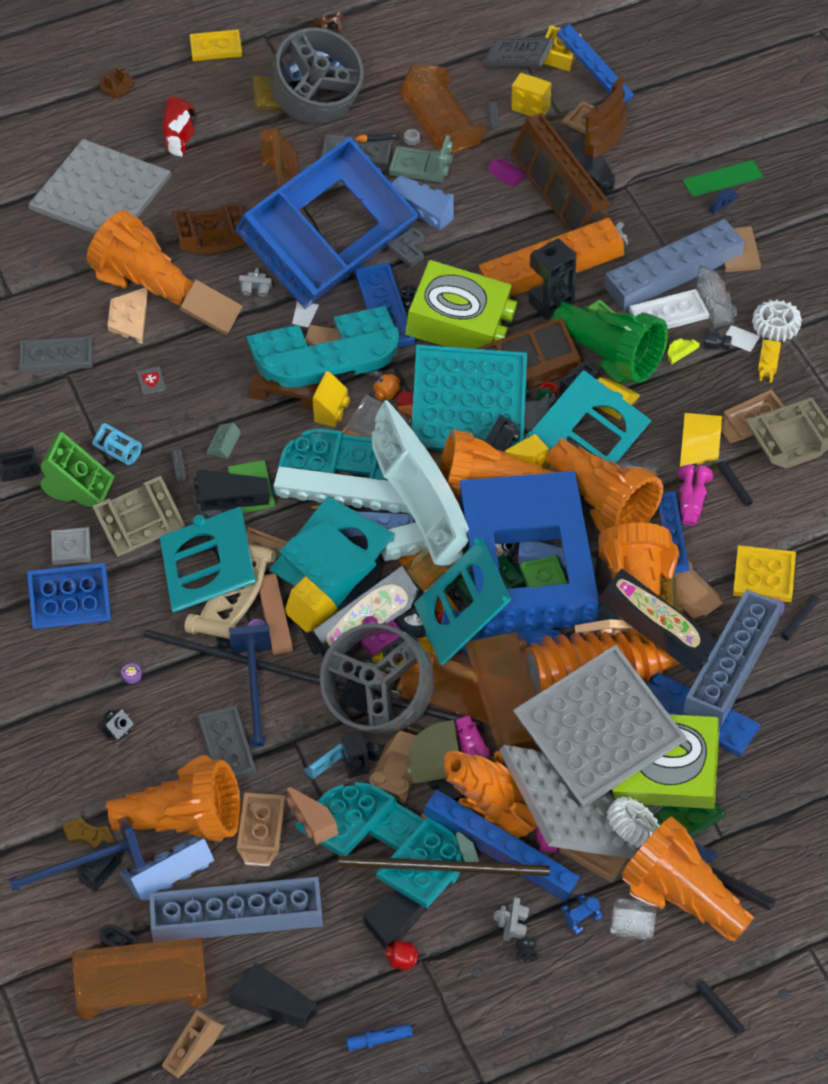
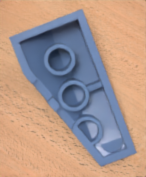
M546 540L520 542L518 564L557 555L563 573H567L563 546ZM591 556L595 576L596 558Z

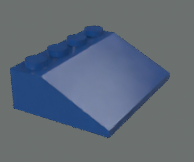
M105 563L27 571L33 629L111 621L109 585Z

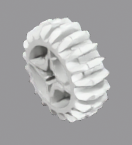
M769 299L768 303L763 301L756 308L752 319L757 335H762L763 339L769 338V340H782L783 342L786 339L791 340L793 336H796L802 321L800 311L796 309V306H792L791 302L785 303L784 300L779 302L777 299L774 302Z
M622 796L614 800L607 811V819L609 820V825L613 827V831L617 832L624 842L627 841L631 846L635 845L637 848L641 847L659 827L658 820L653 817L654 814L644 807L643 803H639L636 799L632 800L629 796L627 798Z

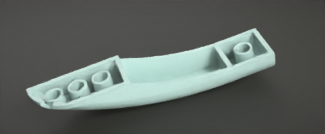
M385 400L376 415L375 431L372 432V447L382 474L397 491L415 519L434 564H453L463 556L461 549L469 541L466 532L469 530L466 520L452 490L426 448L394 407Z

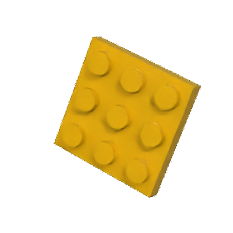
M738 545L733 596L742 597L747 589L770 599L776 598L783 602H792L796 552Z

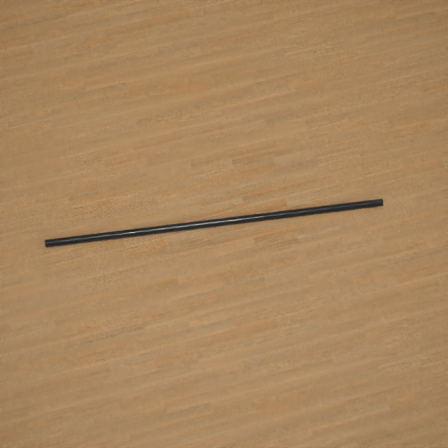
M148 629L144 632V637L248 665V657ZM256 660V668L320 685V677ZM336 682V690L343 691L345 684ZM375 692L376 699H381L382 694ZM391 697L393 706L407 709L411 703ZM427 707L423 713L447 721L454 720V723L456 720L463 718V716ZM471 719L476 724L477 729H480L482 722Z

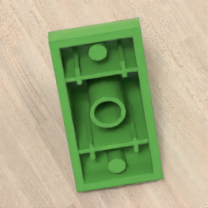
M62 431L55 435L41 464V470L44 473L41 487L45 493L58 500H75L88 507L104 501L115 477Z

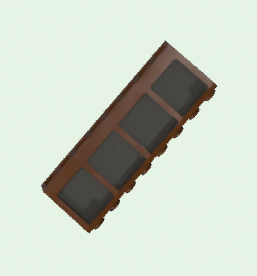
M540 113L526 118L511 150V155L568 232L608 218V199L545 116Z
M562 318L475 348L527 353L526 388L530 389L536 388L544 382H552L565 377L581 363L579 354Z

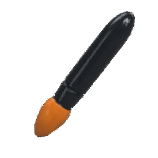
M394 133L359 135L355 140L363 143L367 141L392 140L397 135Z

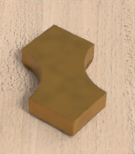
M82 817L62 824L69 844L84 843L93 849L102 840L107 841L111 845L115 844L108 826H91L85 823Z

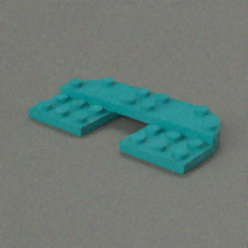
M386 306L334 317V324L341 338L340 340L307 346L300 326L295 325L247 336V343L258 371L266 380L278 382L279 386L295 388L320 383V378L324 376L326 371L335 375L354 370L356 375L386 366L391 362L392 357L398 350V329L394 327Z
M312 429L301 433L300 437L294 441L291 440L286 445L278 468L287 467L332 474L338 471L370 475V479L388 481V479L384 478L373 451L372 438L345 435L342 431ZM273 487V492H272L273 495H274V496H278V495L276 494V491H275L274 487Z
M355 782V785L346 787L343 784L338 785L327 791L317 801L328 808L336 821L338 835L320 844L340 856H347L368 833L397 850L391 858L462 861L458 840L449 829L429 817L426 820L396 803L394 796L374 785ZM297 822L295 824L296 829L306 835L304 824ZM381 868L376 875L377 879L423 907L428 908L449 883L454 884L460 872Z

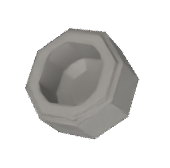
M415 129L407 130L404 132V142L407 145L418 144L420 142V133Z

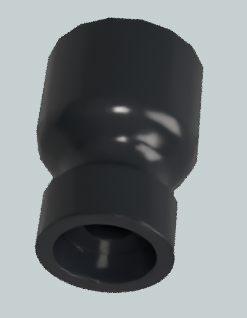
M706 329L704 348L716 350L722 347L724 350H730L732 336H721L718 330Z

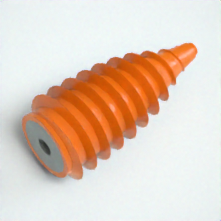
M588 632L584 638L578 633H573L568 640L565 635L559 634L555 641L549 636H544L539 645L533 643L531 647H527L525 650L524 673L527 690L531 699L614 645H617L632 667L647 684H649L651 676L657 673L661 675L662 671L671 667L674 668V666L681 663L649 639L642 643L636 635H631L627 640L622 633H616L612 638L607 632H603L597 638L594 633Z

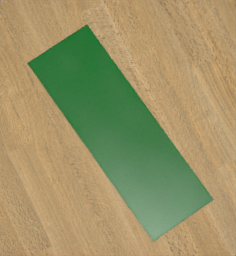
M751 160L682 180L692 197L764 176L755 162Z

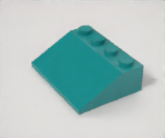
M328 521L293 537L279 550L290 566L300 575L306 576L335 605L376 566L373 560Z

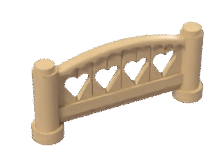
M249 545L252 564H257L253 567L257 582L245 586L243 589H237L208 600L200 616L196 614H189L187 616L185 631L191 634L203 633L230 639L229 628L235 627L252 605L260 590L266 564L275 561L276 551H273L271 548ZM240 593L241 595L237 598L238 601L235 604H230L225 598ZM233 609L229 613V618L225 620L217 614V612Z

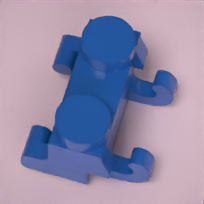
M582 894L578 897L580 906L572 909L570 912H568L569 908L566 905L561 908L567 920L566 924L574 935L579 934L583 930L581 926H576L577 923L592 913L595 915L593 917L595 921L603 918L600 912L601 906L596 898L591 897L585 902V896Z

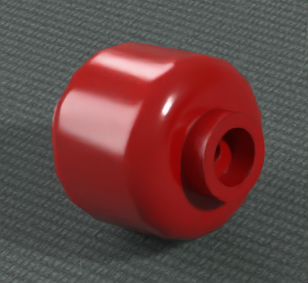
M396 940L392 946L387 947L385 958L389 959L390 967L408 971L416 964L418 950H415V946L412 943Z

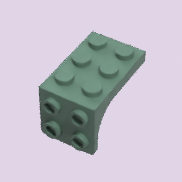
M446 135L443 147L439 151H426L397 146L390 165L389 175L443 183L444 177L448 176L449 173L448 164L452 163L453 154H450L453 146L450 136Z

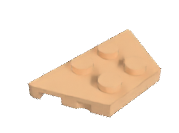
M142 288L111 299L108 331L115 334L118 333L125 338L130 336L137 339L138 343H143L148 289Z
M609 619L575 625V633H578L582 638L588 632L594 633L598 638L603 632H607L611 637H614L616 633L636 631L624 620Z

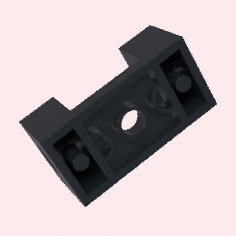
M559 238L548 242L545 246L534 250L530 254V267L543 278V284L539 287H533L529 291V304L546 320L554 315L555 311L561 306L562 301L571 305L575 301L577 254Z

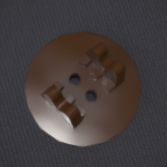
M340 11L327 15L328 19L325 16L313 20V27L318 26L319 28L326 29L327 23L331 22L335 25L337 31H341L340 19L344 18V14Z
M117 67L116 71L104 74L99 83L100 89L113 98H120L133 88L132 77L124 69L121 71V67Z

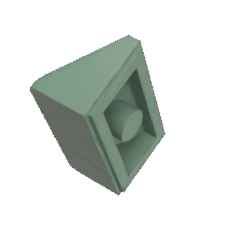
M235 423L219 425L207 450V454L225 459L229 458L241 433Z
M457 832L456 836L464 862H479L473 842L460 832Z

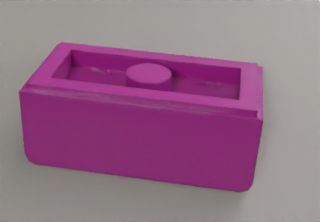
M503 158L491 160L488 167V172L511 187L527 176Z

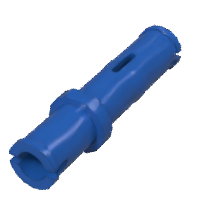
M407 1023L374 1032H369L368 1030L364 1031V1034L346 1037L348 1051L368 1047L369 1049L373 1048V1045L412 1037L411 1025Z

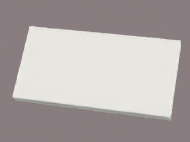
M696 289L629 306V311L634 317L642 312L649 313L665 320L668 326L667 329L709 318V312Z

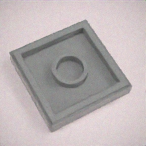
M89 527L52 530V564L91 562Z

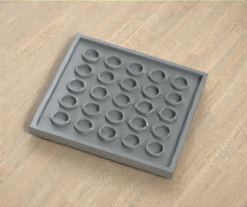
M82 139L29 203V209L96 234L106 220L120 210H127L138 218L171 177V171Z
M614 645L513 710L518 720L582 808L687 741L686 736L617 645Z
M503 745L499 751L548 846L632 859L640 849L635 845L631 846L627 841L624 842L623 838L618 836L617 832L613 831V827L609 825L607 811L614 801L609 791L582 808L542 752Z

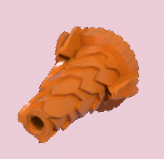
M120 210L109 217L94 235L87 250L86 260L90 267L96 270V277L100 281L126 289L128 287L127 279L135 284L142 285L153 294L161 295L179 306L184 302L194 283L184 276L177 266L170 262L171 258L161 252V248L153 233L146 226H143L142 221L127 210Z
M455 429L450 431L446 439L439 465V470L447 481L458 504L460 480L557 473V471L543 469L538 464L524 462L516 457H512L503 451L494 449L485 441L474 438L472 433Z
M563 438L558 440V443L550 450L549 455L546 456V462L556 471H575L579 494L585 497L584 500L595 508L591 509L589 514L600 532L619 524L648 523L659 507L663 494L662 481L655 473L645 468H622L612 460L608 462L600 456L589 453L581 446L575 447Z
M637 522L609 527L598 536L599 557L602 561L608 563L612 580L622 568L660 596V579H662V575L667 580L672 579L679 557L678 546L672 542L671 533L668 529L657 524ZM637 630L624 633L627 640L631 635H636L642 643L648 639Z
M460 751L447 752L443 758L445 760V775L448 777L446 781L453 784L457 790L466 796L465 798H460L458 803L517 839L526 836L529 832L536 829L538 825L500 751L494 753L495 762H491L478 755H468Z
M207 755L200 756L178 769L177 773L180 775L178 780L161 782L162 785L147 787L144 791L128 793L126 797L107 801L105 807L108 810L111 829L119 831L120 827L117 819L126 817L133 829L136 830L156 829V832L176 829V832L189 831V834L200 836L210 841H222L223 838L232 837L237 833L241 820V799L235 774L230 765L224 760H212Z
M672 816L669 817L646 840L624 868L621 876L630 885V895L651 906L659 907L661 910L666 905V899L679 906L685 912L693 914L703 924L707 922L725 938L734 942L755 917L739 904L740 900L723 886V883L713 873L711 867L701 858L692 838L687 833L688 830Z

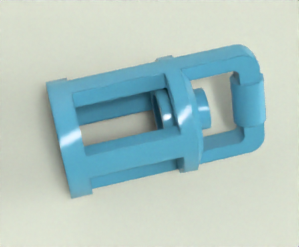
M107 423L101 425L93 440L95 447L126 465H131L137 460L142 448L139 441ZM106 430H111L112 432L105 439L104 446H101L99 443ZM122 437L130 442L127 445L121 443ZM117 449L123 451L122 457L114 452Z

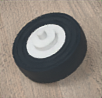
M405 612L397 617L396 625L402 631L412 634L417 638L426 637V631L418 613Z

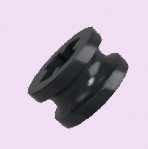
M368 742L366 744L368 759L378 761L383 753V748L377 743Z

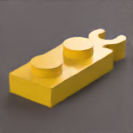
M763 339L758 371H760L759 381H762L763 377L767 376L769 377V382L772 383L774 373L776 374L781 342Z

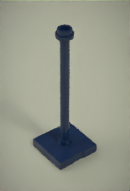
M269 624L229 628L232 653L247 652L254 732V736L251 737V743L256 748L265 745L266 737L262 735L255 651L271 650Z
M126 817L117 819L123 839H120L121 842L16 879V876H12L9 879L12 891L17 890L18 892L23 885L121 850L128 852V856L136 868L145 866L133 827Z

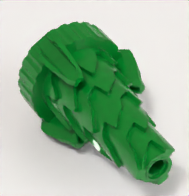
M562 301L561 306L555 311L553 318H551V321L562 318L570 336L575 338L577 343L585 345L603 357L605 360L599 362V367L615 381L623 384L629 381L641 383L651 377L660 364L667 346L668 326L666 321L646 312H642L634 317V315L629 313L615 314L599 309L594 311L584 306L579 308Z

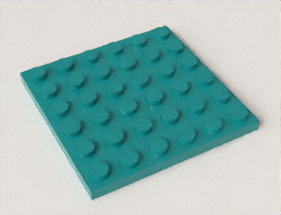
M416 345L411 429L426 450L443 451L446 439L452 429L472 433L474 438L485 441L500 414L515 422V427H517L518 423L520 424L519 431L521 434L517 442H512L511 447L523 441L527 353Z

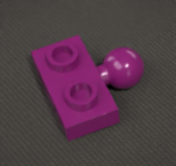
M373 616L365 617L362 624L378 623L377 619ZM393 620L384 624L401 630ZM375 634L362 639L360 643L373 658L382 652L386 645L400 636Z

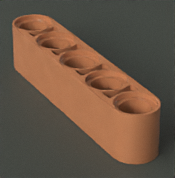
M276 573L264 575L259 595L265 622L269 624L273 655L293 652Z

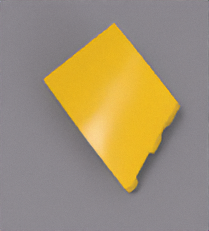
M685 413L680 467L695 463L699 465L706 461L718 459L722 416Z

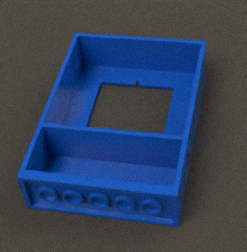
M348 137L246 212L239 221L235 231L299 304L306 309L351 275L355 269L360 268L386 248L388 243L407 232L419 215L415 208L408 204L404 196L394 188L392 182L387 180L381 170L371 162L369 156L364 154L358 144ZM338 181H341L358 201L362 200V206L378 223V225L340 254H337L299 211Z
M575 471L460 480L459 507L469 528L466 532L469 540L465 545L466 552L475 545V538H483L500 574L495 544L561 539L569 580L568 584L538 586V590H535V587L507 589L511 597L510 602L478 633L492 634L559 627L569 628L575 625L597 622L598 592ZM469 566L470 576L480 595L484 582L483 572L479 566Z

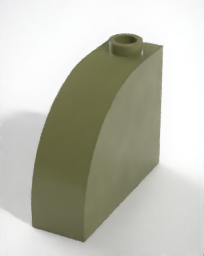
M454 720L434 724L421 731L412 741L409 748L410 763L406 765L408 776L412 775L414 784L448 778L445 775V760L443 758L449 751H459Z

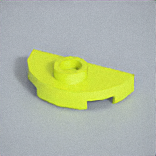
M693 339L691 341L675 340L669 345L668 360L671 364L677 362L698 349L700 343Z

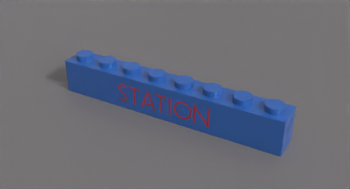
M437 789L425 805L423 816L433 819L455 835L457 832H460L473 842L474 847L500 863L550 866V876H522L564 902L568 900L575 889L580 876Z

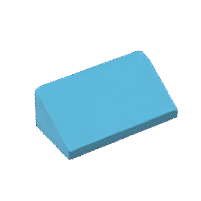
M341 744L334 746L303 769L304 772L311 779H315L342 758L343 749Z

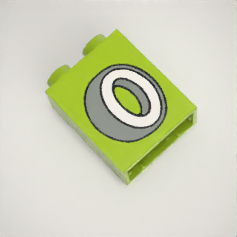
M429 260L408 313L405 335L445 347L475 349L505 338L508 327L501 326L502 320L512 322L517 306V301L509 299L512 285Z
M670 715L686 736L687 741L611 789L615 800L622 796L626 798L629 796L632 800L636 799L639 803H643V805L715 809L720 731L718 717Z

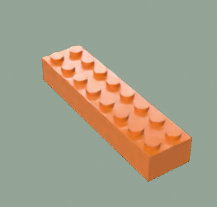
M606 218L478 265L479 273L482 276L511 284L510 298L543 284V278L530 267V254L550 241L559 238L577 254L576 273L624 256V242L610 218Z

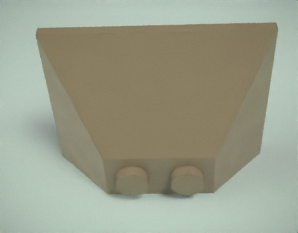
M812 397L745 421L770 462L783 468H789L818 458L828 449V420Z
M161 476L143 483L142 487L110 500L109 498L92 506L117 558L160 539V536L185 527Z

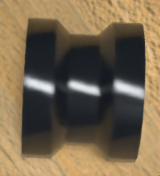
M405 285L400 289V296L404 307H411L417 292V288L413 285Z
M527 937L516 941V949L518 950L516 958L519 962L530 963L537 960L538 954L535 951L537 942L535 939Z

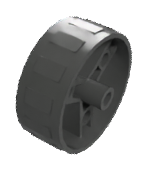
M306 28L291 33L284 39L278 51H276L269 72L270 91L276 103L290 116L313 124L328 123L341 118L354 103L363 80V65L357 50L341 35L322 28ZM314 50L330 55L344 68L330 66L329 59L323 55L317 56ZM288 53L291 54L303 75V78L294 90L286 83L280 69V59ZM320 88L351 92L346 98L331 103H319L310 100L318 93Z
M371 623L349 629L331 644L321 665L320 686L326 705L333 715L345 725L367 734L386 735L406 729L414 724L424 713L433 693L434 674L430 659L419 642L414 640L409 634L393 626ZM375 634L398 635L405 640L374 666L345 655L354 644ZM403 656L404 660L402 664L398 665L397 661L399 657ZM418 663L419 685L415 697L409 707L394 719L391 690L394 688L395 680ZM353 664V670L348 673L349 665ZM392 665L394 669L389 674L383 671ZM337 674L365 685L370 726L356 724L341 708L336 692ZM375 690L382 693L381 699H376ZM383 704V711L378 714L377 709Z

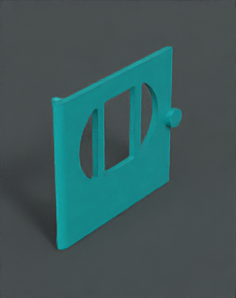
M583 370L535 428L528 432L526 439L536 434L549 448V455L550 450L558 443L560 438L567 441V437H570L591 454L600 456L608 462L612 460L617 463L650 424L651 420L623 400L621 393L611 391ZM605 406L617 411L624 419L626 432L621 431L592 408ZM585 414H589L621 438L608 456L603 455L572 431Z
M329 496L297 534L299 535L325 521L332 524L338 531L348 528L359 530L367 538L368 549L364 550L359 546L357 547L373 561L376 560L390 541H394L393 536L395 535V533ZM282 555L269 570L293 586H296L304 578L285 561ZM352 589L336 604L337 608L342 604V602L352 591Z
M241 507L205 519L203 515H197L193 519L194 524L160 536L173 613L257 582ZM208 535L215 538L177 553L179 548L193 537ZM218 546L219 564L179 578L177 560ZM220 571L217 577L204 587L187 589L181 586Z
M475 538V545L414 603L425 628L426 639L431 642L438 661L442 666L511 600L483 538ZM469 566H479L483 572L484 582L480 595L467 569ZM462 573L474 601L456 618L444 589ZM438 596L448 615L450 624L441 625L435 618L434 610Z

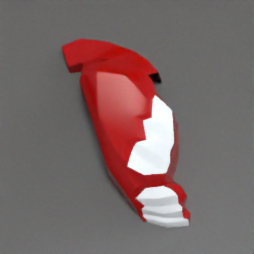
M167 97L162 123L163 138L168 152L182 157L186 150L185 143L190 140L195 132L189 115V108L193 111L194 108L184 99Z

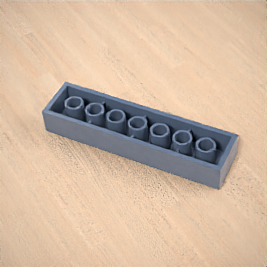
M723 219L606 273L605 289L625 311L629 309V306L649 300L722 266L724 262L743 254L745 241Z
M746 589L710 653L708 662L703 666L686 696L683 713L690 716L718 717L719 727L721 728L780 619L783 603Z
M319 877L149 893L153 943L323 926Z

